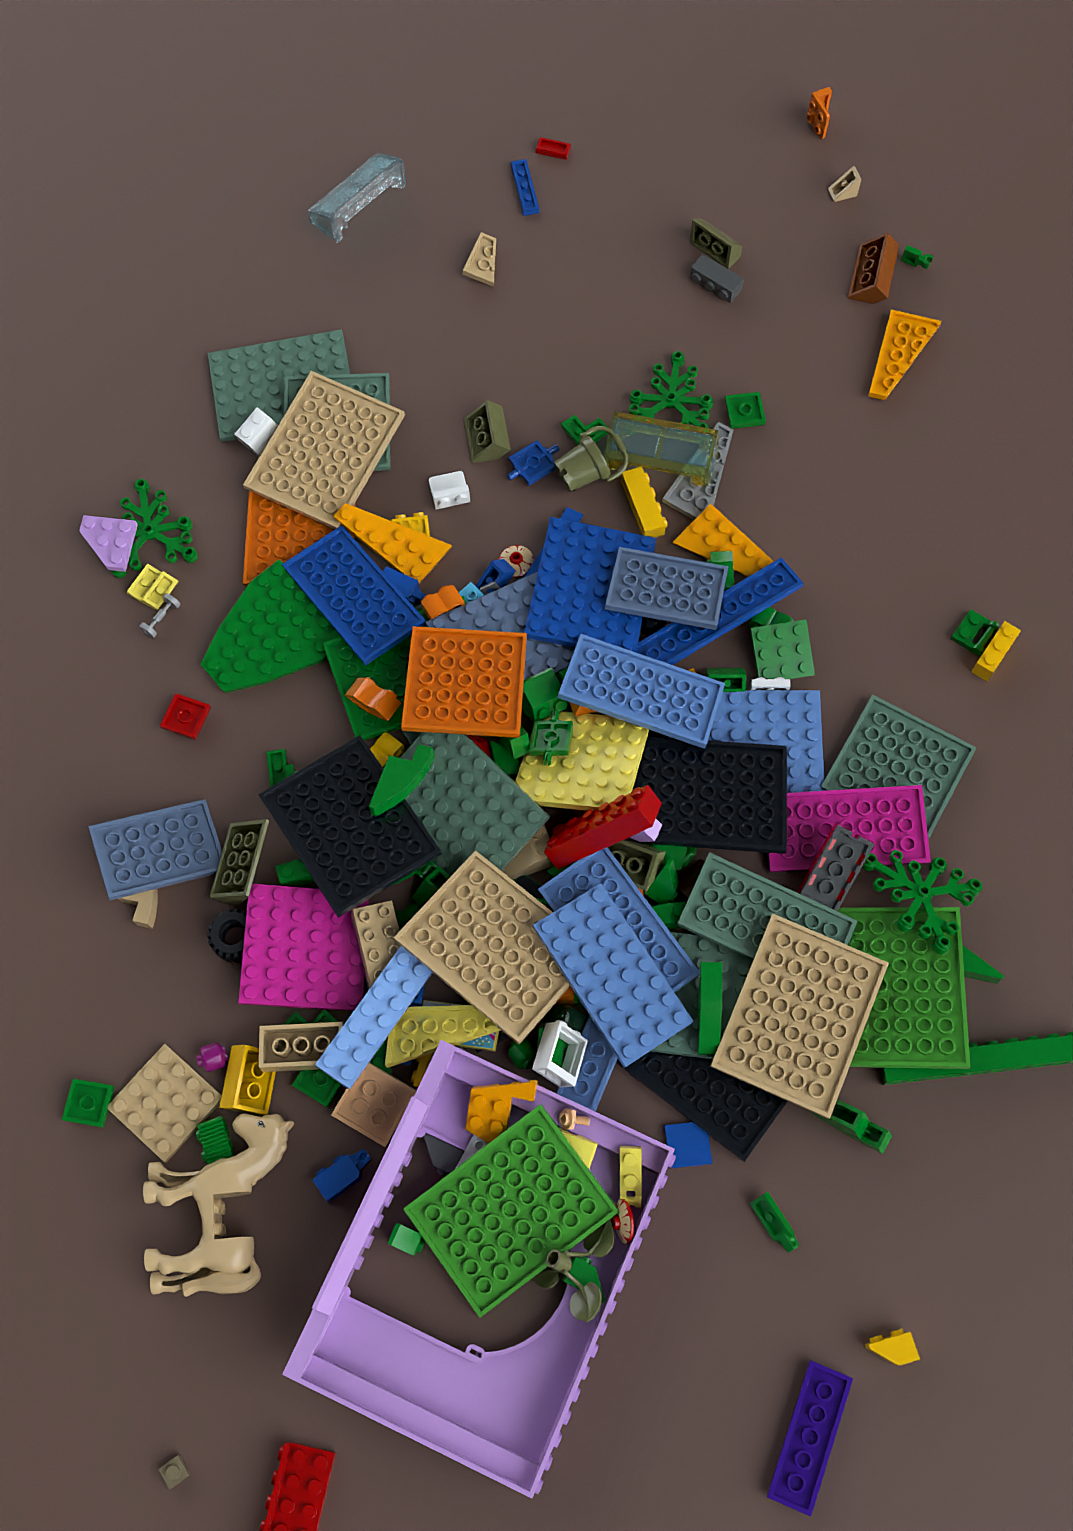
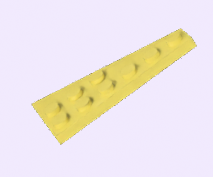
M472 1005L408 1007L388 1035L385 1066L389 1068L434 1053L441 1040L455 1046L501 1031V1029Z

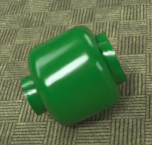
M524 1039L520 1044L512 1041L511 1047L508 1050V1056L515 1067L524 1070L532 1068L537 1054V1050L529 1039Z

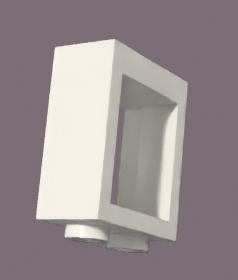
M557 1020L546 1023L532 1069L560 1088L575 1087L588 1040L582 1037L580 1032L569 1028L567 1023ZM558 1037L569 1044L562 1068L552 1062Z

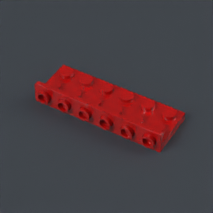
M291 1441L285 1442L284 1446L280 1447L277 1460L280 1461L279 1468L274 1471L271 1485H274L272 1495H268L265 1505L268 1513L266 1520H262L259 1531H318L336 1452Z

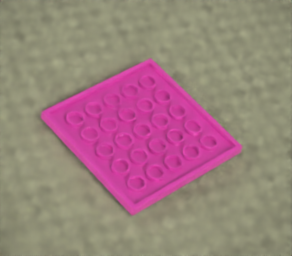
M252 884L247 902L238 1004L353 1012L363 999L364 969L350 916L352 910L338 918L320 889ZM369 899L354 909L369 906Z

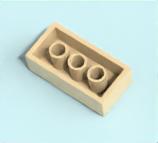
M329 1022L260 1026L259 1069L263 1072L319 1069L315 1064L344 1023Z

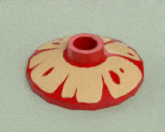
M522 545L509 546L499 556V560L505 559L516 570L512 576L515 578L525 576L534 562L533 553Z
M620 1199L616 1203L619 1212L611 1218L612 1228L615 1229L619 1240L623 1244H629L634 1233L633 1215L628 1202L625 1199Z

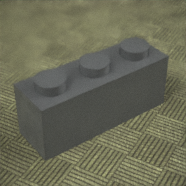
M704 254L691 266L690 279L729 303L742 291L743 278Z

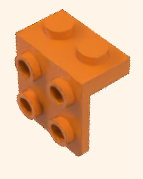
M830 87L812 93L807 113V121L811 123L815 133L821 139L826 136L830 119L828 112L832 94Z

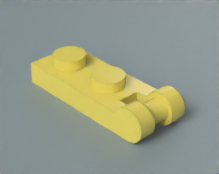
M620 1146V1199H625L629 1205H634L635 1208H642V1146ZM627 1191H635V1197L627 1196Z

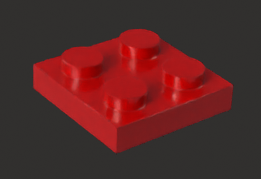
M175 693L160 727L161 729L196 740L211 706Z

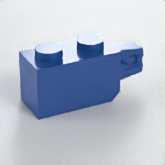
M365 1149L351 1156L349 1154L346 1156L342 1154L333 1160L334 1164L328 1169L326 1167L320 1169L315 1174L316 1177L313 1179V1182L325 1200L330 1203L361 1180V1170L372 1159Z

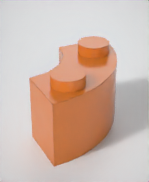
M368 677L357 678L345 694L348 699L363 710L387 721L401 704L397 699L398 696L393 691L378 687Z

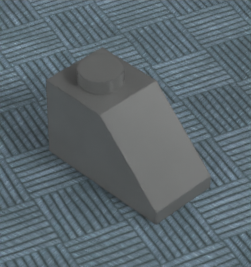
M426 1133L424 1139L432 1164L437 1169L436 1173L445 1177L457 1167L464 1151Z

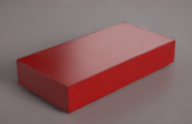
M540 137L536 146V153L567 160L571 144Z

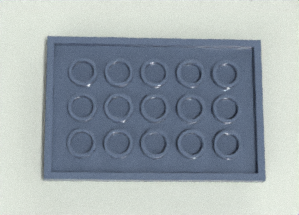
M619 547L605 610L716 630L728 566Z
M206 799L88 826L109 901L217 873L222 849Z

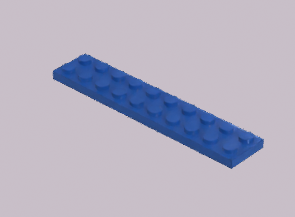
M781 557L724 591L716 630L672 622L638 642L636 653L674 665L803 587V582Z

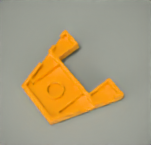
M530 1080L523 1083L512 1082L511 1084L473 1086L470 1093L465 1130L490 1143L508 1129L513 1097L533 1102L536 1096L538 1081Z

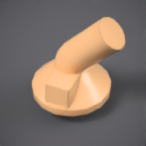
M565 1108L559 1116V1122L563 1129L569 1130L574 1129L575 1124L589 1126L590 1117L576 1115V1110Z

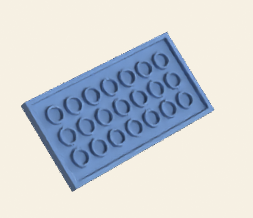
M580 634L557 698L705 749L725 683Z
M608 847L578 860L538 889L555 912L601 883L674 993L700 975L699 970Z
M601 883L533 924L532 928L624 1068L694 1022Z

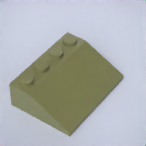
M269 820L230 823L210 898L227 905H239L249 897Z

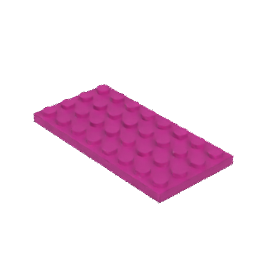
M922 785L787 793L786 854L768 853L770 872L809 870L834 823H837L853 832L851 836L855 837L858 834L874 843L870 853L876 855L878 862L885 866H894L889 859L890 854L894 850H899L903 854L901 860L903 865H908L911 861H917L919 864H929L931 860Z

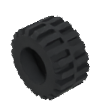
M234 908L233 912L227 909L225 914L220 912L217 919L214 917L211 920L213 925L208 926L210 931L207 933L208 943L221 959H225L230 963L232 960L235 963H239V960L243 957L244 937L237 944L227 945L225 944V935L234 927H243L245 930L247 912L244 910L240 912L236 908Z

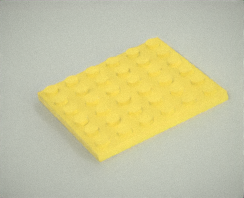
M560 711L558 720L573 722L569 756H552L551 764L546 766L543 764L544 756H530V753L523 757L515 783L539 806L594 811L599 809L602 804L610 803L620 795L625 796L632 792L649 729L609 715L584 714L574 716L573 712ZM551 716L541 721L550 720Z

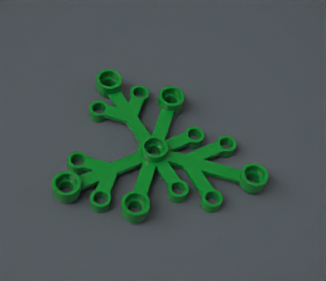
M675 351L671 355V364L673 366L671 377L663 370L662 364L657 363L653 366V373L659 377L651 379V387L656 389L661 395L643 394L640 390H634L630 394L631 405L629 406V413L632 416H640L627 419L625 422L627 433H637L639 431V424L644 422L645 430L652 431L655 428V414L667 407L675 408L682 415V422L679 424V431L681 433H688L691 424L695 428V436L697 438L704 439L708 437L709 426L704 422H699L697 419L707 420L709 418V410L713 407V398L709 394H704L701 397L683 396L696 389L695 380L690 378L698 375V368L694 365L689 366L687 372L678 378L679 369L685 362L684 354L681 351ZM661 379L669 386V391L661 384ZM686 382L684 387L676 391L678 386ZM644 401L659 402L652 408H639ZM682 404H698L700 410L688 411Z
M145 479L136 480L134 487L139 494L141 508L132 504L127 497L120 500V505L124 510H130L142 517L144 521L142 523L136 520L129 512L124 513L122 516L124 520L131 517L129 520L136 521L138 524L135 538H139L132 545L128 561L132 570L138 571L141 569L142 564L139 560L138 550L146 540L153 539L166 545L167 553L165 558L169 563L177 561V555L174 550L181 553L187 563H194L198 559L196 550L193 547L181 545L182 543L189 544L193 540L189 533L193 527L190 518L182 516L178 521L159 525L170 514L168 507L161 505L162 502L167 500L165 491L158 490L155 493V500L149 506L147 493L150 491V486ZM158 508V514L151 522V516ZM179 529L183 532L179 537L168 538L160 533ZM127 569L126 572L111 570L115 578H123L127 574Z
M899 850L892 851L889 856L896 872L878 862L876 855L869 853L862 869L866 871L876 869L892 879L885 881L883 878H877L872 885L874 890L881 892L884 889L896 888L891 893L890 898L897 903L901 902V900L914 899L907 913L902 914L896 921L897 928L902 932H909L915 925L914 916L921 904H923L928 918L925 924L918 930V935L923 939H928L933 930L936 938L932 944L934 951L938 954L947 953L951 948V941L948 937L944 936L942 929L948 935H954L958 931L959 926L954 921L946 922L936 916L930 900L933 896L948 894L960 901L962 905L968 907L974 902V897L981 892V881L970 879L967 883L957 884L964 877V872L960 868H954L950 873V879L946 886L931 888L936 877L943 874L947 868L946 861L943 858L938 857L931 861L929 864L930 873L924 883L919 873L921 865L917 861H911L907 866V871L911 874L913 883L908 880L901 862L903 854ZM898 887H905L909 889V891H902L901 889H898Z

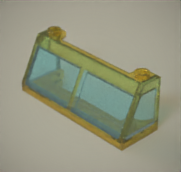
M614 411L610 429L619 435L627 448L628 465L690 476L691 481L697 486L709 485L719 452V430ZM609 434L604 459L608 467L615 470L621 468L624 463V456Z

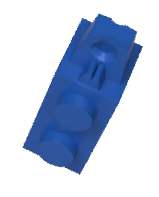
M386 566L383 573L411 604H414V602L421 604L426 594L421 592L418 580Z

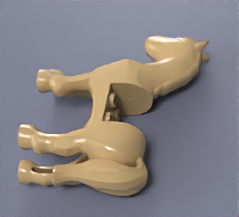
M245 1113L240 1114L235 1118L232 1126L235 1133L245 1139L249 1148L236 1156L219 1159L208 1164L200 1171L172 1172L166 1169L161 1162L149 1163V1181H145L143 1185L144 1202L146 1204L159 1202L162 1206H171L185 1197L193 1196L201 1214L203 1231L199 1245L191 1252L181 1256L164 1255L158 1249L145 1250L144 1265L146 1271L159 1270V1272H152L150 1276V1289L153 1295L162 1292L174 1293L181 1289L185 1297L198 1291L237 1294L248 1291L259 1282L261 1272L253 1257V1237L223 1239L226 1236L225 1223L222 1224V1215H225V1203L222 1201V1198L251 1194L252 1186L270 1172L282 1159V1155L287 1149L288 1131L294 1126L293 1121L285 1122L279 1114L262 1117ZM161 1182L167 1188L160 1187L156 1183ZM250 1267V1271L248 1273H244V1271ZM172 1272L184 1273L175 1276H166L167 1274H170Z

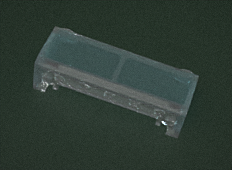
M377 152L315 205L310 207L308 210L310 222L338 243L343 239V235H341L343 228H348L347 221L390 185L393 188L398 187L400 189L407 185L403 160L399 157Z

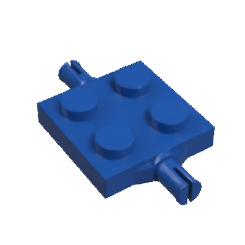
M536 440L509 457V462L515 470L506 474L507 478L511 481L520 476L528 486L556 470L554 466L555 460L552 455L560 451L559 446L555 444L547 449Z

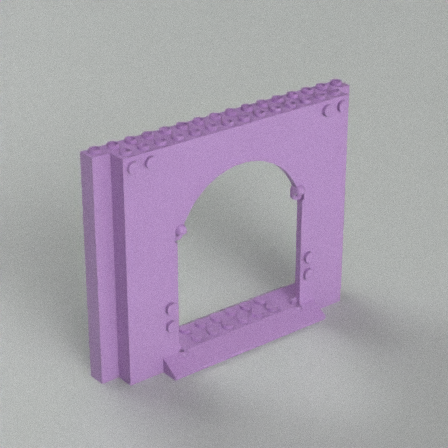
M441 1040L414 1097H411L316 1297L311 1315L282 1375L533 1498L534 1493L539 1494L544 1480L540 1479L543 1471H548L552 1463L553 1447L557 1448L561 1441V1427L563 1424L567 1425L572 1412L569 1410L572 1401L576 1403L581 1389H579L578 1385L581 1379H586L590 1369L587 1363L590 1357L594 1358L599 1347L596 1344L598 1336H603L608 1325L605 1322L607 1314H612L617 1303V1301H614L616 1292L620 1293L625 1283V1280L622 1279L625 1271H630L634 1261L631 1258L632 1253L640 1247L643 1239L640 1237L641 1231L647 1229L651 1220V1217L648 1216L650 1209H655L660 1196L657 1195V1192L664 1187L668 1176L665 1175L668 1167H672L676 1155H673L675 1149L537 1085L536 1096L533 1102L513 1097L508 1128L540 1104L544 1106L560 1128L562 1126L559 1122V1116L565 1108L576 1110V1115L590 1117L589 1126L575 1124L574 1129L566 1131L574 1135H582L598 1143L590 1171L615 1205L620 1200V1146H642V1208H635L634 1205H629L634 1221V1233L629 1244H623L619 1240L615 1229H613L615 1239L611 1251L602 1258H597L593 1254L587 1257L592 1260L591 1265L596 1267L605 1297L604 1303L601 1302L598 1313L591 1321H581L572 1315L570 1300L578 1289L567 1284L563 1298L552 1317L539 1331L515 1346L492 1352H485L483 1348L475 1344H470L465 1352L456 1349L350 1297L351 1290L348 1287L355 1269L359 1270L365 1257L362 1256L364 1249H369L373 1242L374 1236L371 1234L374 1228H379L384 1216L381 1213L384 1207H389L394 1195L391 1192L394 1186L398 1187L402 1180L403 1166L408 1167L413 1155L410 1151L417 1137L421 1138L427 1133L465 1151L474 1135L465 1130L472 1087L529 1082L518 1075ZM627 1191V1196L635 1197V1191ZM584 1239L572 1247L570 1252H588L583 1246ZM471 1348L477 1351L476 1355L470 1353Z

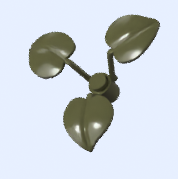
M609 1219L584 1239L583 1246L588 1252H569L566 1250L562 1253L556 1249L551 1250L546 1258L548 1267L532 1278L538 1286L544 1289H550L558 1283L559 1272L574 1282L580 1290L576 1291L571 1297L570 1311L576 1319L589 1322L596 1316L601 1306L602 1295L600 1288L595 1283L589 1282L583 1287L568 1272L572 1267L570 1256L589 1257L592 1254L597 1258L606 1256L611 1251L615 1239L611 1220Z

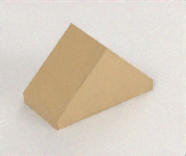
M856 167L850 168L828 188L835 202L858 195L861 177Z

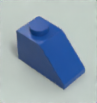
M505 559L493 560L476 584V587L480 590L481 587L495 581L502 588L508 584L516 570ZM490 588L487 590V593L496 591V589Z

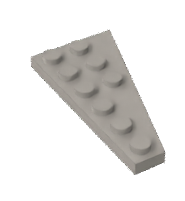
M720 422L715 425L663 497L662 502L693 520L710 503L714 506L733 429Z

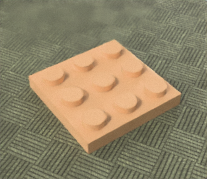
M369 1062L352 1088L345 1090L331 1116L386 1147L400 1123L411 1097H414L417 1090Z

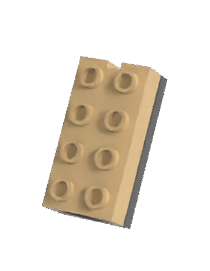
M392 900L356 908L350 913L368 990L401 946L394 940V937L399 932V927Z

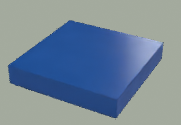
M693 1122L664 1126L666 1143L675 1149L673 1155H676L670 1169L712 1164L709 1137L705 1131Z

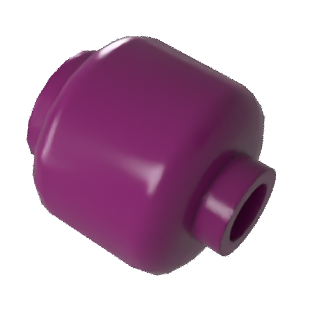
M218 1042L202 1046L200 1048V1055L196 1056L199 1068L204 1067L206 1072L222 1069L225 1067V1062L228 1061L225 1046H221Z

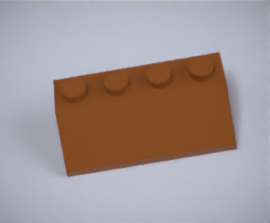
M889 233L860 244L849 290V299L874 304L888 298L899 244Z

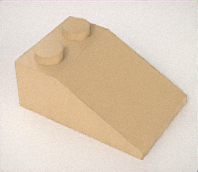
M545 825L539 829L502 871L512 880L554 866L544 853L547 841L549 840Z

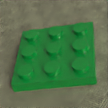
M807 619L750 628L757 678L775 679L781 677L793 679L815 675Z

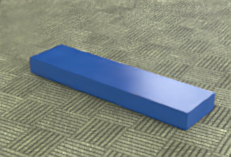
M527 160L511 161V169L523 216L540 213Z

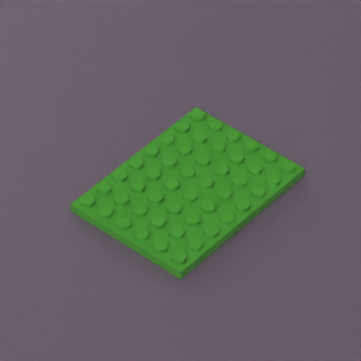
M910 907L839 908L838 912L857 920L848 946L889 963L850 1067L970 1069L960 907H933L936 916L946 922L954 921L959 926L958 931L954 935H948L942 929L944 936L948 937L951 941V948L945 954H938L934 951L932 944L936 938L933 930L928 939H923L918 935V930L925 924L928 918L924 907H919L914 916L915 925L909 932L899 930L896 921L902 914H906Z
M542 1104L538 1105L403 1208L479 1318L548 1267L546 1258L551 1250L556 1249L562 1253L566 1250L569 1251L619 1212L614 1202Z

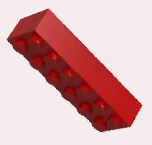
M648 785L642 788L637 787L625 796L620 795L614 801L602 804L599 809L589 810L579 818L574 817L564 825H557L552 831L551 838L547 841L544 853L557 869L563 868L653 827L662 802Z

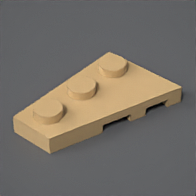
M482 232L480 233L463 269V275L493 287L496 238Z

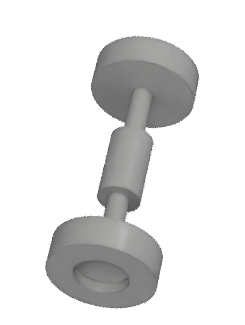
M168 593L162 597L167 603L166 606L160 609L153 617V622L150 625L142 622L139 626V629L152 639L157 635L153 627L166 615V610L169 607L178 609L181 605L176 598Z

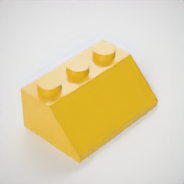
M234 1045L231 1047L219 1108L236 1112L268 1115L276 1071L263 1072L259 1069V1048L248 1045Z

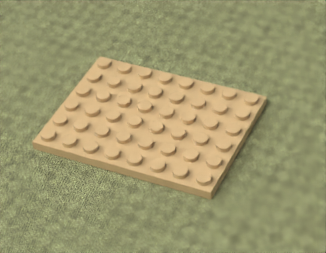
M311 371L243 486L251 492L333 529H337L341 524L333 516L345 503L352 506L355 504L402 422L405 412Z
M476 850L394 937V940L517 1044H520L570 987L561 970L532 928L533 924L553 912Z
M772 913L710 1067L830 1119L889 963Z

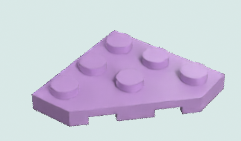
M83 515L79 531L84 539L89 543L108 570L126 572L138 526L137 522Z

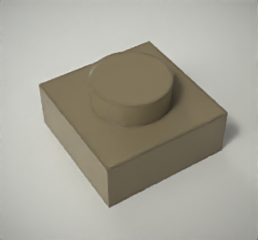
M177 1455L158 1469L169 1490L191 1475L180 1455Z

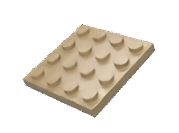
M164 1044L109 1103L108 1110L161 1160L167 1163L198 1128L197 1124L203 1123L220 1104L222 1095L171 1048Z

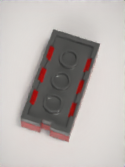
M834 823L797 893L838 911L874 843L858 834L853 837L851 836L853 832Z

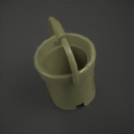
M605 426L590 428L580 435L579 445L554 461L555 469L570 493L598 479H606L607 482H610L625 471L628 465L627 448L619 435L615 434L612 429ZM592 432H608L619 451L623 454V466L615 474L611 475L601 451L589 436Z

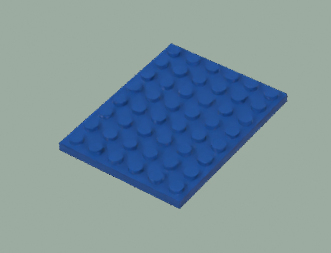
M550 517L524 632L527 633V638L576 648L580 634L636 652L643 616L605 610V604L619 547L654 553L656 538Z

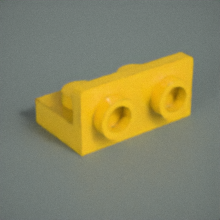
M424 512L413 513V517L407 518L406 514L396 515L395 519H391L392 522L430 536L428 515H424Z

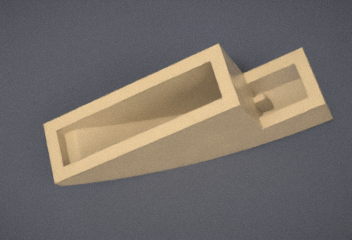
M157 889L118 898L123 903L137 905L132 920L137 926L153 929L158 904Z

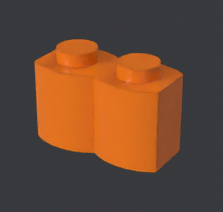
M454 585L443 586L438 593L428 594L421 601V607L429 620L465 605L464 600Z

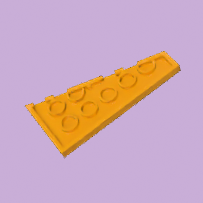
M891 309L869 397L881 400L887 399L939 328L942 321Z
M347 503L333 516L337 522L398 572L418 580L419 584L452 548V545Z
M711 503L672 542L674 545L687 549V551L698 554L707 560L711 559L710 552L732 551L733 571L745 577L753 575L774 562Z

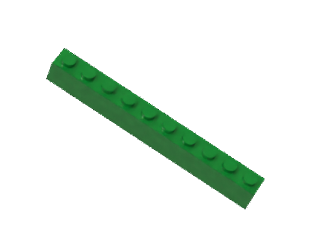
M1073 1032L1066 1033L1067 1036L1059 1037L1058 1033L1049 1034L1043 1039H1039L1038 1036H1030L1026 1038V1041H1018V1038L1005 1040L1006 1043L998 1044V1041H988L983 1046H978L977 1043H970V1069L879 1068L882 1085L1072 1064Z

